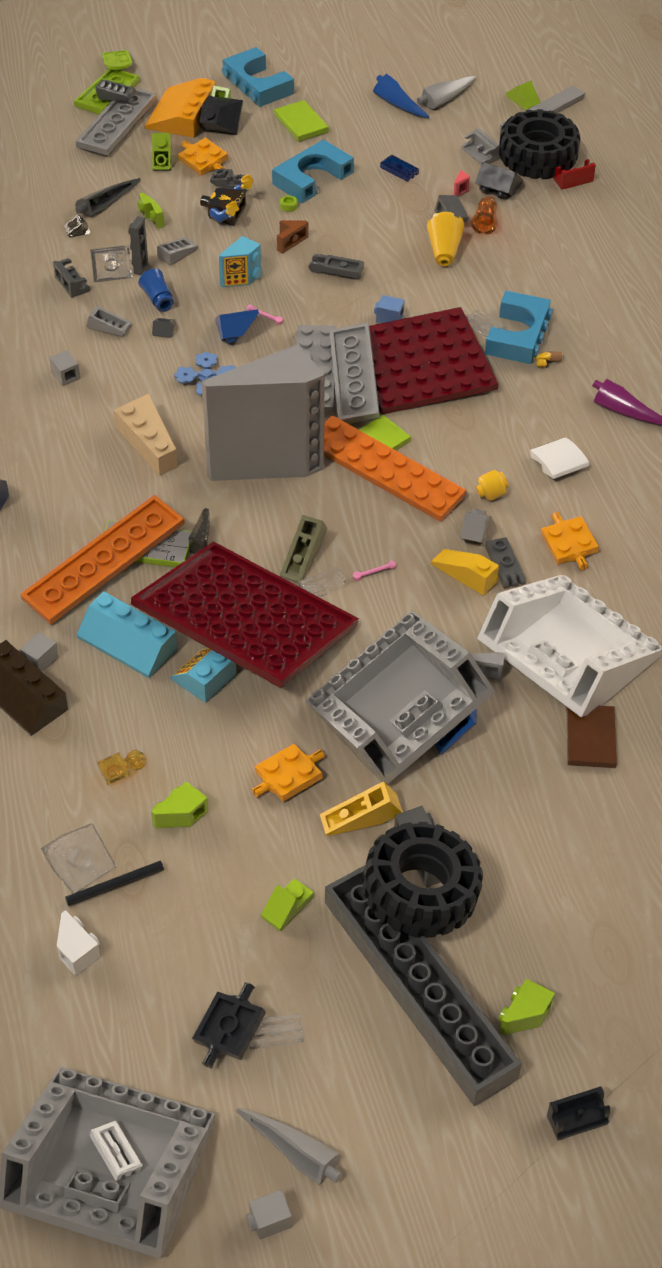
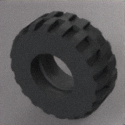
M543 109L518 112L508 118L501 128L499 156L503 164L510 171H514L520 176L530 177L531 179L554 178L557 167L561 166V171H568L575 165L579 153L580 133L573 121L569 118L567 119L563 114L550 110L544 111Z
M418 822V824L404 823L398 828L395 826L387 830L385 835H380L374 841V845L369 850L363 873V894L368 899L367 904L373 913L376 912L378 914L377 917L384 924L387 923L392 926L393 930L399 933L401 931L408 933V936L412 937L425 936V938H433L438 934L443 936L453 932L454 928L458 929L463 926L467 918H470L475 910L483 880L480 860L477 854L472 852L473 848L466 840L463 841L456 832L444 829V826L438 824L436 826L430 825L428 822ZM410 870L425 871L439 879L443 886L431 889L418 887L410 883L402 873Z

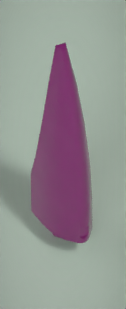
M607 378L604 383L598 380L594 381L592 387L599 390L593 401L594 403L637 420L662 425V416L632 396L624 387Z

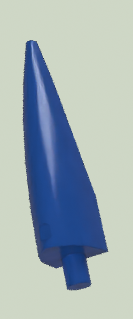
M386 73L384 76H377L376 80L378 82L373 90L375 94L404 111L424 118H430L390 75Z

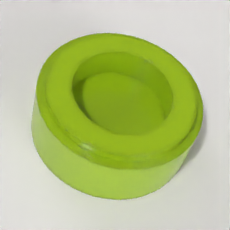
M287 195L280 199L281 210L293 212L298 208V199L296 197Z

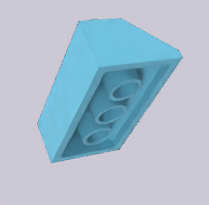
M104 591L89 605L77 632V638L148 678L177 650L175 630Z

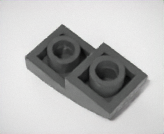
M221 168L215 170L210 182L218 187L231 189L242 183L241 179L245 175H234L232 169Z

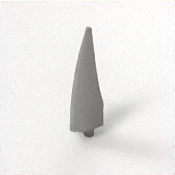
M473 75L430 85L423 89L422 96L417 98V103L423 104L430 109L437 108L464 91L474 81L476 76Z
M237 1108L236 1112L266 1137L304 1175L319 1185L326 1178L335 1183L340 1180L342 1173L336 1170L335 1167L341 1158V1154L306 1133L280 1121L246 1109Z

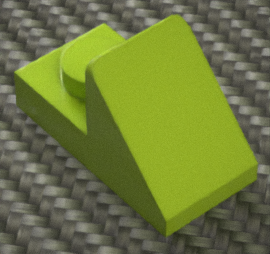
M295 878L284 889L277 885L261 913V918L281 932L314 898V892Z

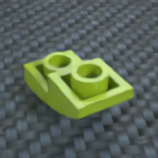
M139 193L140 201H137L139 212L143 213L145 219L150 218L151 222L155 223L157 229L163 228L164 217L161 207L148 195Z

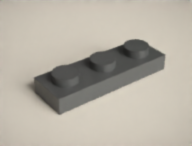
M137 216L134 222L129 225L128 233L131 238V264L133 265L134 274L141 275L149 263L145 218Z

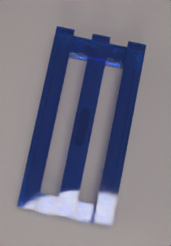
M392 154L380 162V168L407 182L410 181V178L413 179L415 175L419 174V168Z

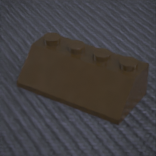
M5 640L0 643V708L32 736L68 710L66 693L12 644Z

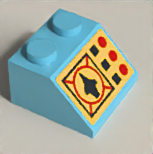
M241 236L219 254L220 286L250 285L261 276V244Z
M203 648L171 676V680L206 703L236 675V663L209 648Z

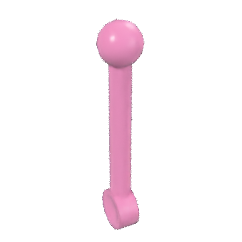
M248 305L247 311L256 310L253 305ZM258 310L260 315L274 320L276 324L280 325L283 323L282 317H274Z
M389 561L386 565L361 573L356 571L353 573V579L359 581L363 576L388 568L394 569L396 562Z

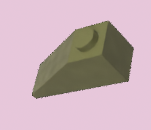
M302 515L280 577L298 583L302 582L321 547L327 531V527L322 520Z

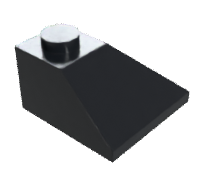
M208 96L202 106L199 121L202 129L237 135L243 100Z

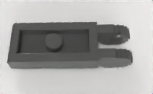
M314 254L312 262L309 263L308 267L311 272L315 273L324 272L359 279L364 269V262L333 255Z

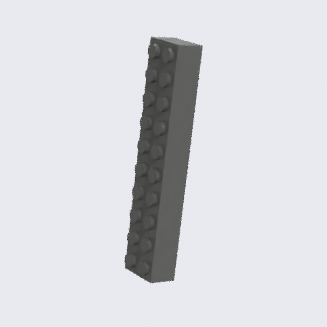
M365 865L325 886V904L473 1106L519 1079L521 1062L424 936L412 937L408 936V933L402 931L399 933L393 930L392 926L387 923L384 924L377 917L378 914L376 912L373 913L367 904L368 899L365 898L362 889Z

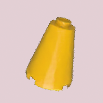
M452 212L436 213L431 220L428 219L427 230L435 262L441 266H448L454 262L464 231V221L460 216L459 218L455 217Z

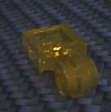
M133 750L127 754L126 758L122 759L118 752L98 761L97 765L107 785L129 776L128 767L133 770L142 769L146 764V757L143 752Z

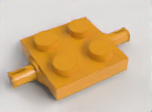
M206 137L195 144H190L187 140L183 141L182 147L185 150L178 154L179 160L200 176L212 170L225 169L221 164L229 159L227 152Z
M554 512L551 518L555 524L541 528V535L556 563L576 561L580 570L583 571V568L586 570L589 565L584 558L597 553L599 550L598 544L582 516L564 521L559 512H556V514Z
M292 744L255 765V773L262 779L263 783L252 788L253 795L257 798L263 793L270 791L284 802L323 779L322 772L315 766L316 762L325 758L323 751L319 749L313 754L307 755L295 744Z

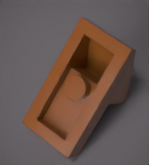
M306 220L280 221V234L277 235V251L283 254L308 238L309 222Z

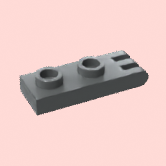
M507 537L486 541L485 548L491 561L499 565L498 577L503 588L509 587L508 580L511 586H517V579L520 585L525 584V576Z

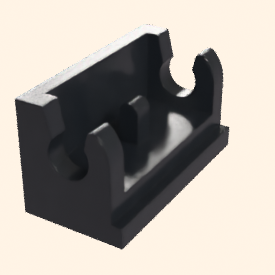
M601 1086L550 1102L547 1118L557 1141L609 1124L610 1106L604 1105V1091Z

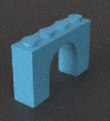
M257 47L222 60V73L224 77L228 78L233 85L237 86L259 107L294 94V78L285 71L265 78L251 76L266 70V55Z
M323 139L273 168L272 184L288 195L296 197L299 202L304 203L315 196V180L304 174V171L320 169L342 180L354 173V157Z
M505 290L500 305L499 317L522 322L530 328L524 331H509L491 327L486 339L485 355L531 364L533 357L538 355L540 347L538 344H542L543 332L547 331L548 320H551L553 308H550L551 300Z

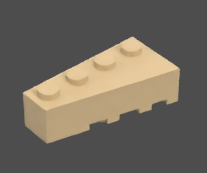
M149 393L113 410L115 428L159 476L177 468L176 448Z

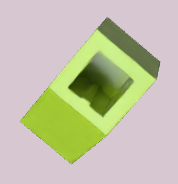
M152 133V170H171V134Z
M186 781L180 787L174 788L163 802H159L154 806L151 811L153 826L155 828L192 827L209 811L208 797Z
M526 978L521 987L517 985L510 999L513 1002L510 1007L505 1006L499 1016L498 1021L501 1022L500 1033L507 1035L541 1027L553 1005L555 993Z

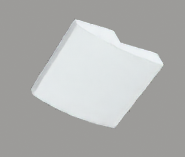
M566 437L530 450L531 458L542 464V472L553 479L589 466L586 456Z

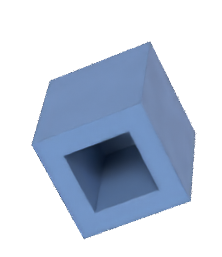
M382 295L380 301L376 302L374 307L376 322L385 323L402 319L404 316L405 300Z

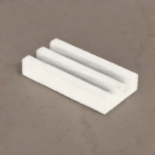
M116 1121L91 1130L89 1136L115 1181L120 1180L123 1175L125 1177L130 1176L133 1171L135 1173L141 1171L143 1165ZM108 1131H111V1132H112V1134H113V1136L115 1137L117 1143L113 1141V1139H112V1137L110 1136V1134H109ZM120 1148L122 1149L123 1153L130 1163L129 1165H127L122 1154L120 1153Z

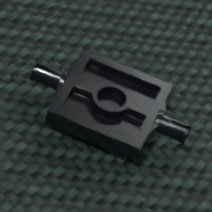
M245 982L239 995H226L217 991L192 1037L195 1043L209 1049L202 1062L204 1066L212 1069L219 1055H228L238 1060L243 1058L266 1014L263 1008L253 1005L248 1001L252 991L255 989L252 984Z

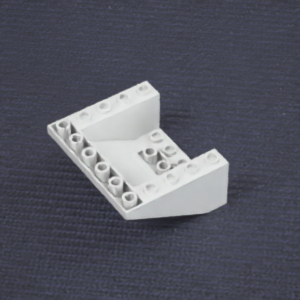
M558 575L497 593L477 638L494 652L505 653L504 659L580 717L588 715L597 706H602L662 655V646L658 644L656 639L646 636L639 627L625 621L621 614L611 611L604 602L590 596L587 590L576 586L569 577L564 575Z

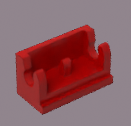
M587 159L584 161L583 167L561 171V166L557 167L553 180L561 190L593 182L596 165L594 162L590 163V160Z

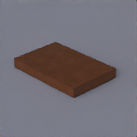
M599 705L583 717H580L567 707V765L616 768L615 706Z

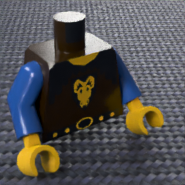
M248 174L241 179L242 183L234 188H216L211 197L202 195L200 205L208 207L209 218L214 219L218 223L222 222L235 226L246 207V189L252 188L254 180Z

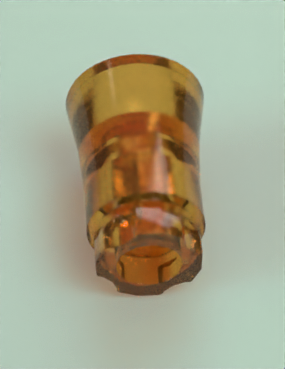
M493 197L481 198L476 213L471 220L473 230L479 234H491L497 227V203Z

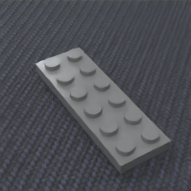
M135 88L136 92L129 101L112 100L76 140V147L108 156L157 100V94Z
M369 323L329 330L338 419L350 424L380 418Z
M297 325L296 345L299 344L324 373V413H333L334 372L329 330L336 329V326Z

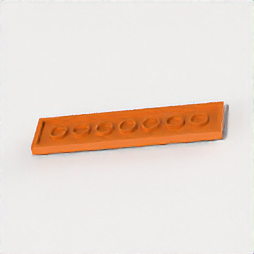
M332 415L324 423L325 457L436 520L442 522L466 496V489Z
M153 495L20 594L21 599L51 625L185 524L184 518L156 495Z

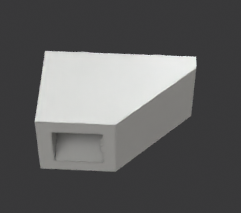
M65 910L61 913L57 950L59 959L76 976L100 958V942L93 933L88 934L84 930V926L78 917H72Z

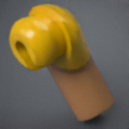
M547 351L538 354L535 358L537 360V367H546L547 361L561 362L562 352Z

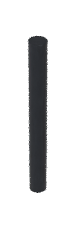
M160 860L65 896L68 906L162 871L164 870L163 864Z

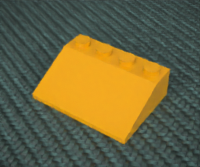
M198 78L168 87L145 124V129L195 138L201 127L199 121L202 106L208 96L212 95L213 85L216 86V81Z

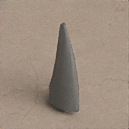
M137 178L114 184L77 200L75 203L77 214L82 213L92 216L104 210L137 185L141 179Z

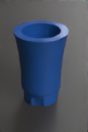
M159 269L145 271L138 281L140 288L147 294L158 311H168L174 304V300L165 282L163 272Z

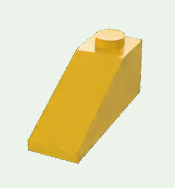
M443 549L431 561V565L483 596L497 584L499 565L482 555Z
M383 781L321 813L320 817L325 834L332 836L383 824L395 818V815L402 813V809L396 792Z

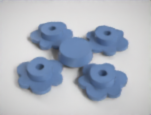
M203 352V354L195 356L196 365L202 366L203 370L197 373L193 371L192 367H179L177 372L174 373V377L177 378L179 383H191L198 376L201 383L197 384L196 393L202 395L203 380L236 367L234 365L221 366L220 370H217L215 373L209 368L217 364V355Z

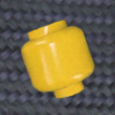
M492 470L481 475L478 478L479 485L475 486L480 498L485 497L488 501H493L506 494V488L509 487V484L503 472L499 473L497 470Z

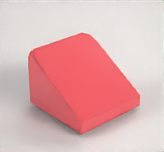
M462 170L454 182L453 195L460 196L469 191L470 176Z

